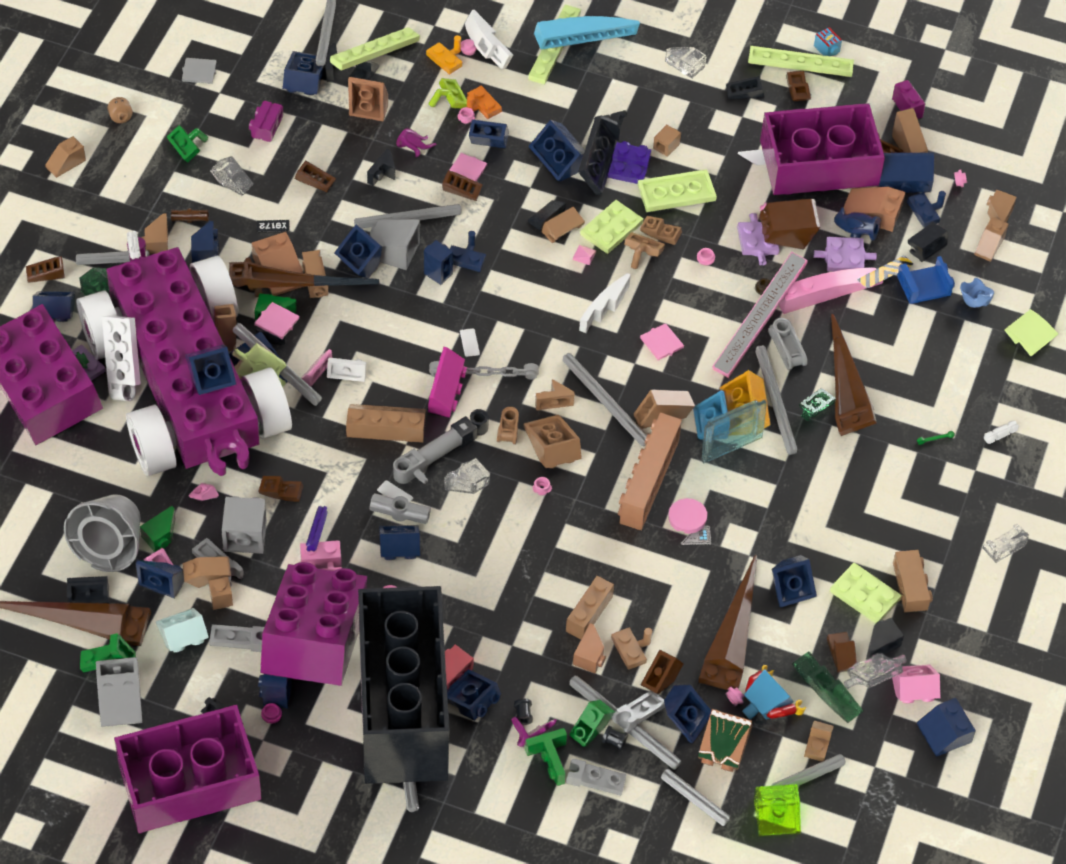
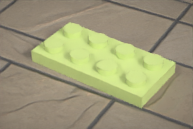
M707 169L638 180L637 184L646 212L716 201L717 197Z

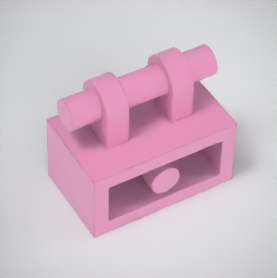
M340 541L319 542L317 550H311L310 552L306 550V543H300L301 562L311 563L316 568L335 571L342 568Z

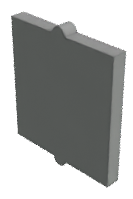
M186 58L185 65L182 68V81L213 84L217 61Z

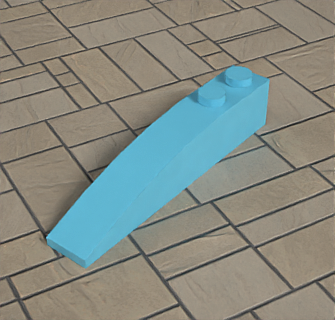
M604 16L559 18L538 22L534 35L542 50L636 35L640 22Z

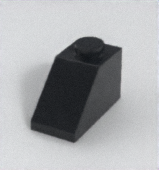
M891 618L885 621L880 620L874 625L866 656L867 662L902 645L904 635Z

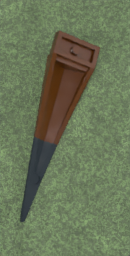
M229 262V276L235 287H242L244 285H248V288L380 284L379 279L312 275L281 270L251 262Z

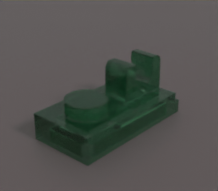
M820 388L800 402L799 407L803 409L801 417L809 421L810 416L815 417L833 405L836 398Z

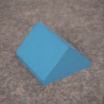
M721 390L693 408L697 436L700 440L727 438L729 417L725 393Z

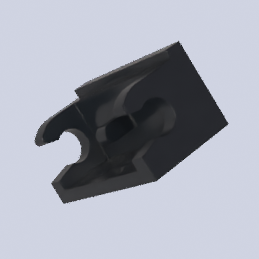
M932 222L908 239V244L914 248L910 249L909 252L918 258L919 261H925L948 245V231Z
M108 577L67 578L68 603H109Z

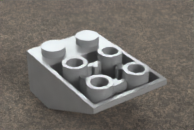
M137 657L96 661L101 727L142 723Z

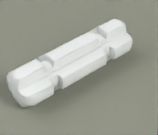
M129 231L127 233L130 258H139L140 249L137 232Z
M1016 421L1008 422L994 429L993 432L985 433L984 440L987 444L995 442V439L999 440L1010 435V433L1018 431L1019 425Z

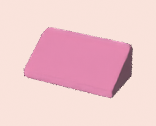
M329 349L323 353L301 377L310 387L327 369L328 359L332 358V350Z

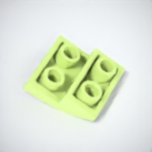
M1031 309L1005 329V332L1014 343L1020 342L1030 356L1058 335L1046 320Z

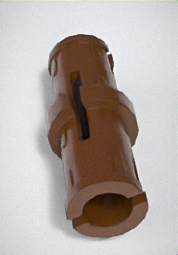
M192 208L187 210H171L172 222L188 221V223H192V221H209L208 210H192Z

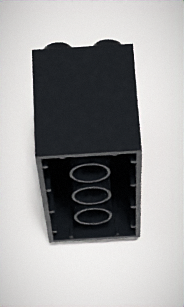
M441 586L358 589L365 784L448 781L449 717Z

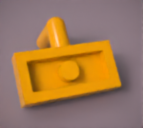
M458 35L454 37V48L450 51L440 42L426 50V55L449 75L462 67L463 62L455 56L461 51V37Z

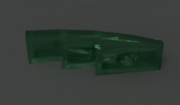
M809 651L792 663L817 695L845 722L849 723L864 712L839 679L835 680L824 665L820 666Z

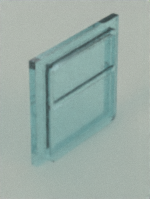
M755 400L710 419L704 427L702 463L704 464L763 438L767 402L765 400L761 402Z

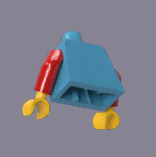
M763 665L762 670L749 677L745 689V697L750 704L742 711L749 720L758 713L765 719H774L792 714L802 715L806 710V707H799L802 704L800 699L796 701L795 705L792 704L794 702L792 698L773 679L774 670L767 672V665Z

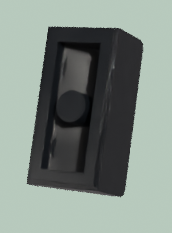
M551 200L528 219V222L539 231H542L545 222L565 212L566 204Z

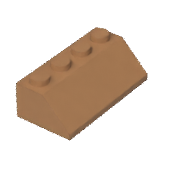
M350 404L346 421L347 437L423 442L426 409Z

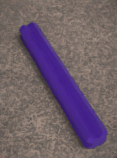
M318 506L306 542V550L309 552L317 550L328 514L326 506Z

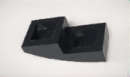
M332 43L326 57L327 82L334 81L333 68L337 67L330 63V57L338 54L336 43Z

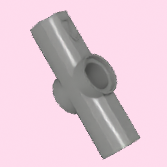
M374 493L370 503L371 511L391 515L396 521L410 520L426 524L431 512V507L411 503L403 496L391 498Z

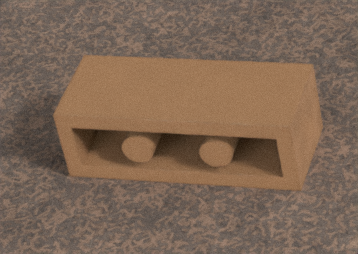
M919 550L895 552L893 566L899 592L902 595L901 600L904 612L928 610L929 604L932 602V592L927 587L928 576L923 571V557H920Z
M596 576L567 618L566 632L582 639L589 624L596 623L613 598L614 584Z

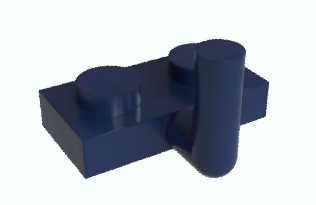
M944 191L939 192L937 202L933 204L930 203L925 193L908 197L907 203L923 228L932 222L936 224L940 222V217L936 210L943 207L946 196Z
M469 231L466 249L454 245L450 247L453 251V265L481 272L486 260V254L473 251L476 233Z

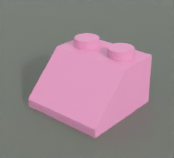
M930 664L891 667L895 694L903 703H913L914 700L931 702L935 698H940V674Z

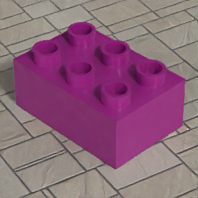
M870 103L764 112L760 143L773 195L879 186L885 157Z
M43 304L0 326V388L35 446L103 409L92 381Z
M299 562L295 565L288 564L262 633L260 673L342 686L359 633L358 589H366L367 576L356 575L353 570L347 568H340L335 571L318 569L315 565L308 562Z
M237 705L114 737L118 764L138 833L261 800L259 773Z

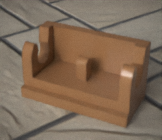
M572 207L545 222L542 233L545 234L551 243H554L562 235L575 228L579 229L582 227L585 221L576 209Z

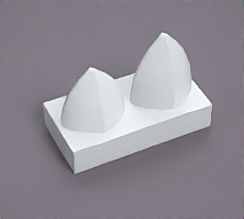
M329 358L327 378L365 382L366 362L360 359Z

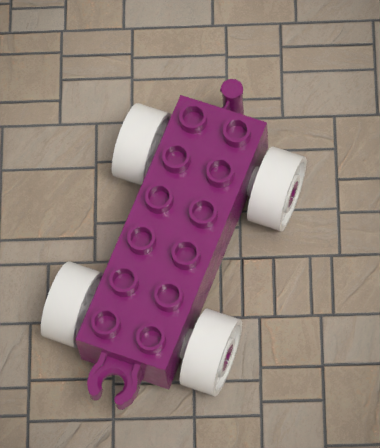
M138 237L140 257L130 258V262L106 269L110 297L104 290L78 298L77 309L87 343L96 360L105 358L102 317L119 316L135 318L138 360L159 406L158 408L154 404L126 414L129 435L139 464L146 476L175 468L176 458L173 447L176 446L186 469L208 462L209 467L214 473L224 476L226 474V463L220 457L233 453L237 454L238 466L241 469H245L249 463L248 448L260 445L259 436L263 439L291 430L292 428L290 409L281 382L271 367L242 376L240 381L231 361L237 385L198 395L185 355L223 344L214 324V306L233 304L236 317L238 316V304L231 278L223 260L218 255L191 263L189 271L179 247L146 256L145 240Z

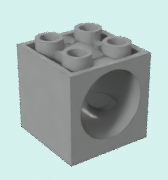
M238 496L225 498L222 523L224 552L263 554L267 523L265 499L257 497L240 498Z

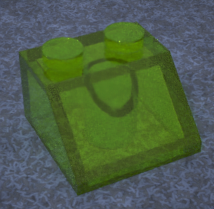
M797 784L756 787L753 799L759 836L801 833L800 799Z

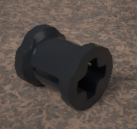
M526 698L514 701V708H516L517 713L516 718L522 725H528L533 722L530 709L532 701Z
M608 726L602 743H610L617 746L619 750H622L628 733L613 730L612 726Z

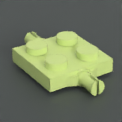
M258 343L246 354L238 349L233 351L232 355L240 360L234 367L240 379H242V376L271 367L277 374L282 387L285 386L286 381L281 379L279 374L286 367V364Z

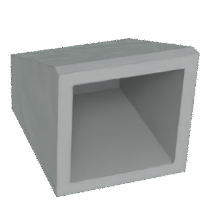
M378 220L376 226L372 227L370 236L382 246L381 263L407 270L420 244V220Z

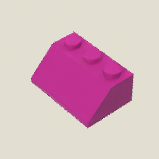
M443 346L429 396L428 412L450 418L451 412L456 411L458 401L455 398L456 394L460 395L462 384L460 379L461 377L465 378L467 367L464 366L465 359Z

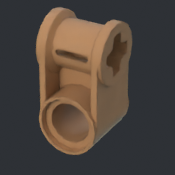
M506 407L503 409L498 427L497 442L506 441L516 445L519 412L516 408Z

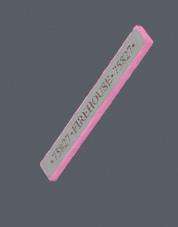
M793 252L790 253L712 366L713 370L727 378L730 377L805 268L808 260Z

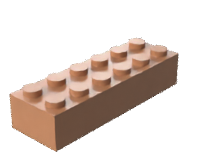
M660 413L658 419L653 420L651 426L652 433H648L646 436L645 449L641 448L638 457L640 461L638 464H634L632 470L634 475L632 479L628 478L625 487L627 491L622 493L619 500L618 515H620V524L642 531L678 446L682 419Z

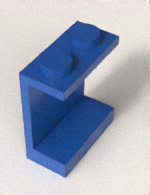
M941 256L937 257L935 266L910 271L907 263L899 265L897 277L909 304L951 296L955 283L953 277H950L948 266L943 262Z

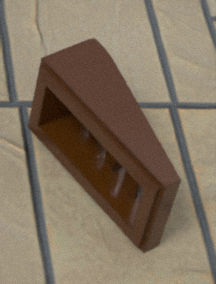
M306 160L298 169L294 178L299 182L328 192L336 181L335 177Z
M450 170L447 171L442 183L443 191L477 201L483 184ZM475 187L473 194H471V188Z
M62 256L26 266L27 282L65 278ZM32 271H36V275L32 276Z

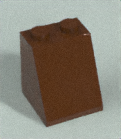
M815 199L767 203L759 215L762 224V234L766 243L804 250L820 229Z

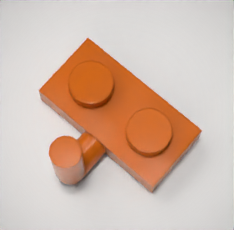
M482 86L467 93V107L471 108L473 112L479 110L487 119L502 112L500 104Z

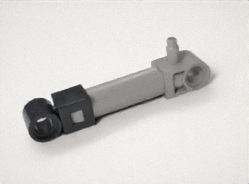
M482 409L473 410L470 414V420L467 416L461 418L451 425L449 431L419 450L414 448L397 458L393 463L395 481L405 484L417 477L419 481L426 484L428 479L423 473L426 471V466L459 445L462 448L477 439V435H484L489 427L488 413Z

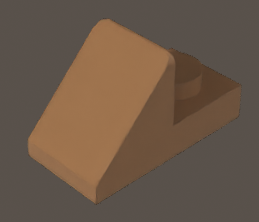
M552 379L551 391L536 393V410L574 406V391Z
M818 721L813 722L804 757L821 762L825 760L834 726Z

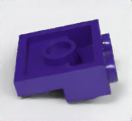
M627 141L617 142L608 178L638 184V180L645 179L652 150L648 149L645 145L637 147L632 146Z

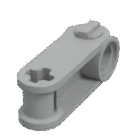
M786 318L776 319L768 328V332L786 368L791 370L795 366H806L807 357L791 322Z

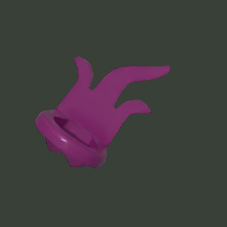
M406 128L401 132L396 143L400 148L407 146L415 152V157L420 155L419 149L426 150L437 145L436 143L424 144L421 140H427L428 135L423 137L410 128Z
M513 717L511 721L519 733L517 745L524 747L525 739L543 734L556 723L557 719L541 726L538 725L534 730L527 733L520 721Z

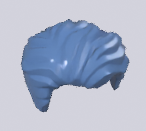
M974 278L971 283L962 282L960 285L963 299L969 307L987 306L993 298L994 291L986 287L978 278Z

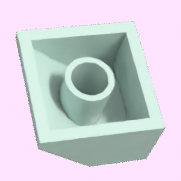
M194 608L156 621L166 647L173 652L182 651L185 649V646L190 644L199 645L204 642V639L209 638L202 615Z

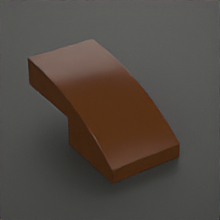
M804 71L787 72L786 79L793 101L811 100L809 85L806 83Z
M263 476L258 492L264 496L279 500L299 502L303 484L301 481H283L281 476Z

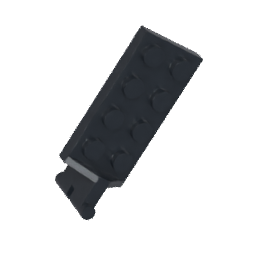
M626 110L594 118L578 173L596 195L603 194L616 143L619 141L622 122L627 117Z

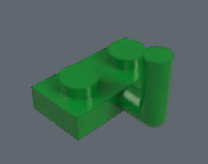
M180 125L167 136L168 140L187 163L201 151L193 140L196 137L203 142L208 140V136L200 129L195 128L191 133L187 134Z

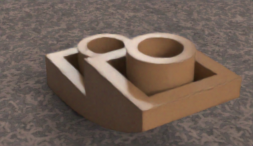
M646 216L640 227V231L646 235L673 245L677 243L682 233L681 227L664 224V219Z

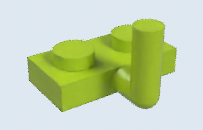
M441 78L439 81L441 89L436 90L428 103L431 107H435L440 97L446 96L452 108L462 109L467 107V99L456 79Z

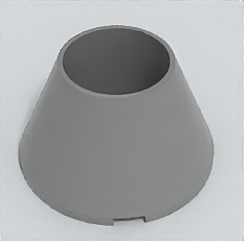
M109 495L75 506L65 519L64 535L67 544L80 560L83 558L92 564L91 567L105 572L123 570L135 560L138 554L140 512L130 499L122 495Z

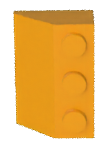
M748 370L720 387V391L723 390L725 393L729 417V435L754 434L771 425L763 378Z

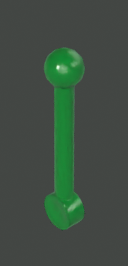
M949 431L947 434L933 437H920L917 439V443L922 445L927 441L946 437L953 438L955 433Z

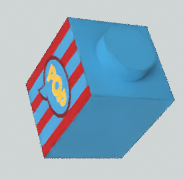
M828 27L815 35L814 47L823 56H835L840 52L842 39Z

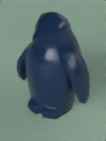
M842 207L839 213L835 215L834 222L844 231L851 233L850 237L861 238L862 235H869L871 240H875L880 229L881 219L877 216L871 217L859 212L845 214V209Z

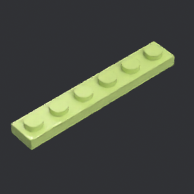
M565 4L558 19L579 17L581 9ZM564 46L542 49L529 73L528 80L545 85Z
M407 27L332 55L330 63L342 71L418 42L420 35Z
M751 46L748 63L852 77L854 60Z

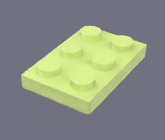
M615 200L582 228L580 235L608 254L625 240L631 232H634L643 224V218Z
M853 563L830 587L832 594L875 624L891 611L901 600L902 596L856 563Z

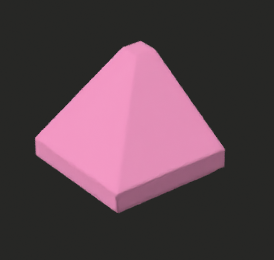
M579 245L573 260L590 265L596 250Z
M204 483L199 484L189 495L190 498L201 501L219 496L214 486Z
M163 548L144 559V561L165 562L173 565Z

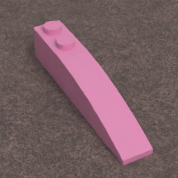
M876 268L840 270L796 281L779 304V307L783 314L866 289L857 279L876 270ZM881 281V282H879V283H877V284H875V285H873V286L882 284L883 281Z

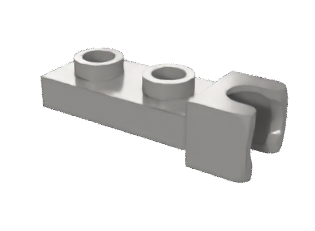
M208 538L192 549V553L197 558L228 557ZM229 558L231 576L242 579L244 575L242 567ZM231 576L228 577L230 587L232 586V583L230 582Z
M212 624L209 644L210 646L251 649L253 652H261L262 640L260 639H262L264 627L253 626L248 628Z
M649 691L628 705L625 704L618 708L613 716V722L624 721L627 724L624 732L628 733L636 728L639 723L665 708L664 699L658 694Z
M571 760L569 769L574 772L568 773L567 784L578 787L582 785L622 795L626 774L586 764V761Z

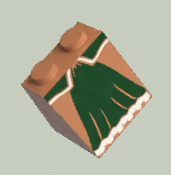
M712 709L698 754V758L702 759L701 763L713 766L714 763L722 765L721 769L733 772L734 769L738 770L752 730V721Z

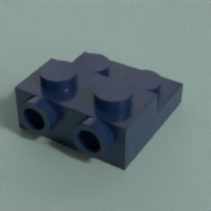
M469 669L447 689L448 703L457 707L460 714L474 721L478 717H483L487 712V708L492 703L496 704L500 700L501 695L496 682Z

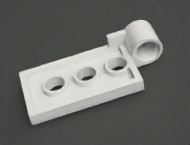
M103 316L102 327L109 396L113 400L131 401L136 394L135 386L141 384L135 318Z

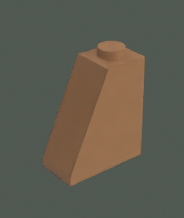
M911 108L897 112L892 137L897 146L904 153H928V148L914 109Z
M650 390L634 412V416L638 426L644 429L651 427L653 420L658 419L660 413L679 419L687 418L695 405L689 391Z

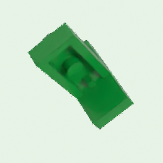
M118 633L110 635V645L81 651L80 669L83 672L96 670V661L136 657V652Z
M564 728L525 739V752L527 756L541 752L543 761L549 765L548 773L550 779H554L557 786L565 784L566 776L555 749L566 745L567 733Z

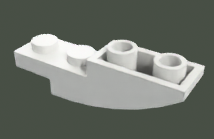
M472 10L465 22L470 39L474 41V45L486 59L491 58L501 69H505L513 54L494 36L496 31L475 10Z

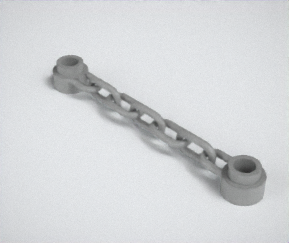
M439 361L429 364V372L432 377L436 375ZM534 363L525 364L524 369L479 366L467 368L466 374H476L478 376L502 375L508 377L525 375L527 379H535L539 374V366ZM480 369H488L487 373H480ZM506 370H513V371H512L513 374H505V373H506Z

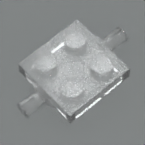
M882 653L875 654L870 659L857 662L853 667L848 668V675L851 679L844 681V685L847 689L859 684L871 688L903 673L901 664L907 662V659L903 654L894 659H890Z

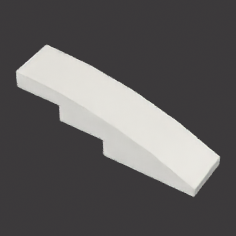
M625 274L599 294L581 317L579 331L586 333L593 320L601 323L607 310L616 311L630 286L631 274Z

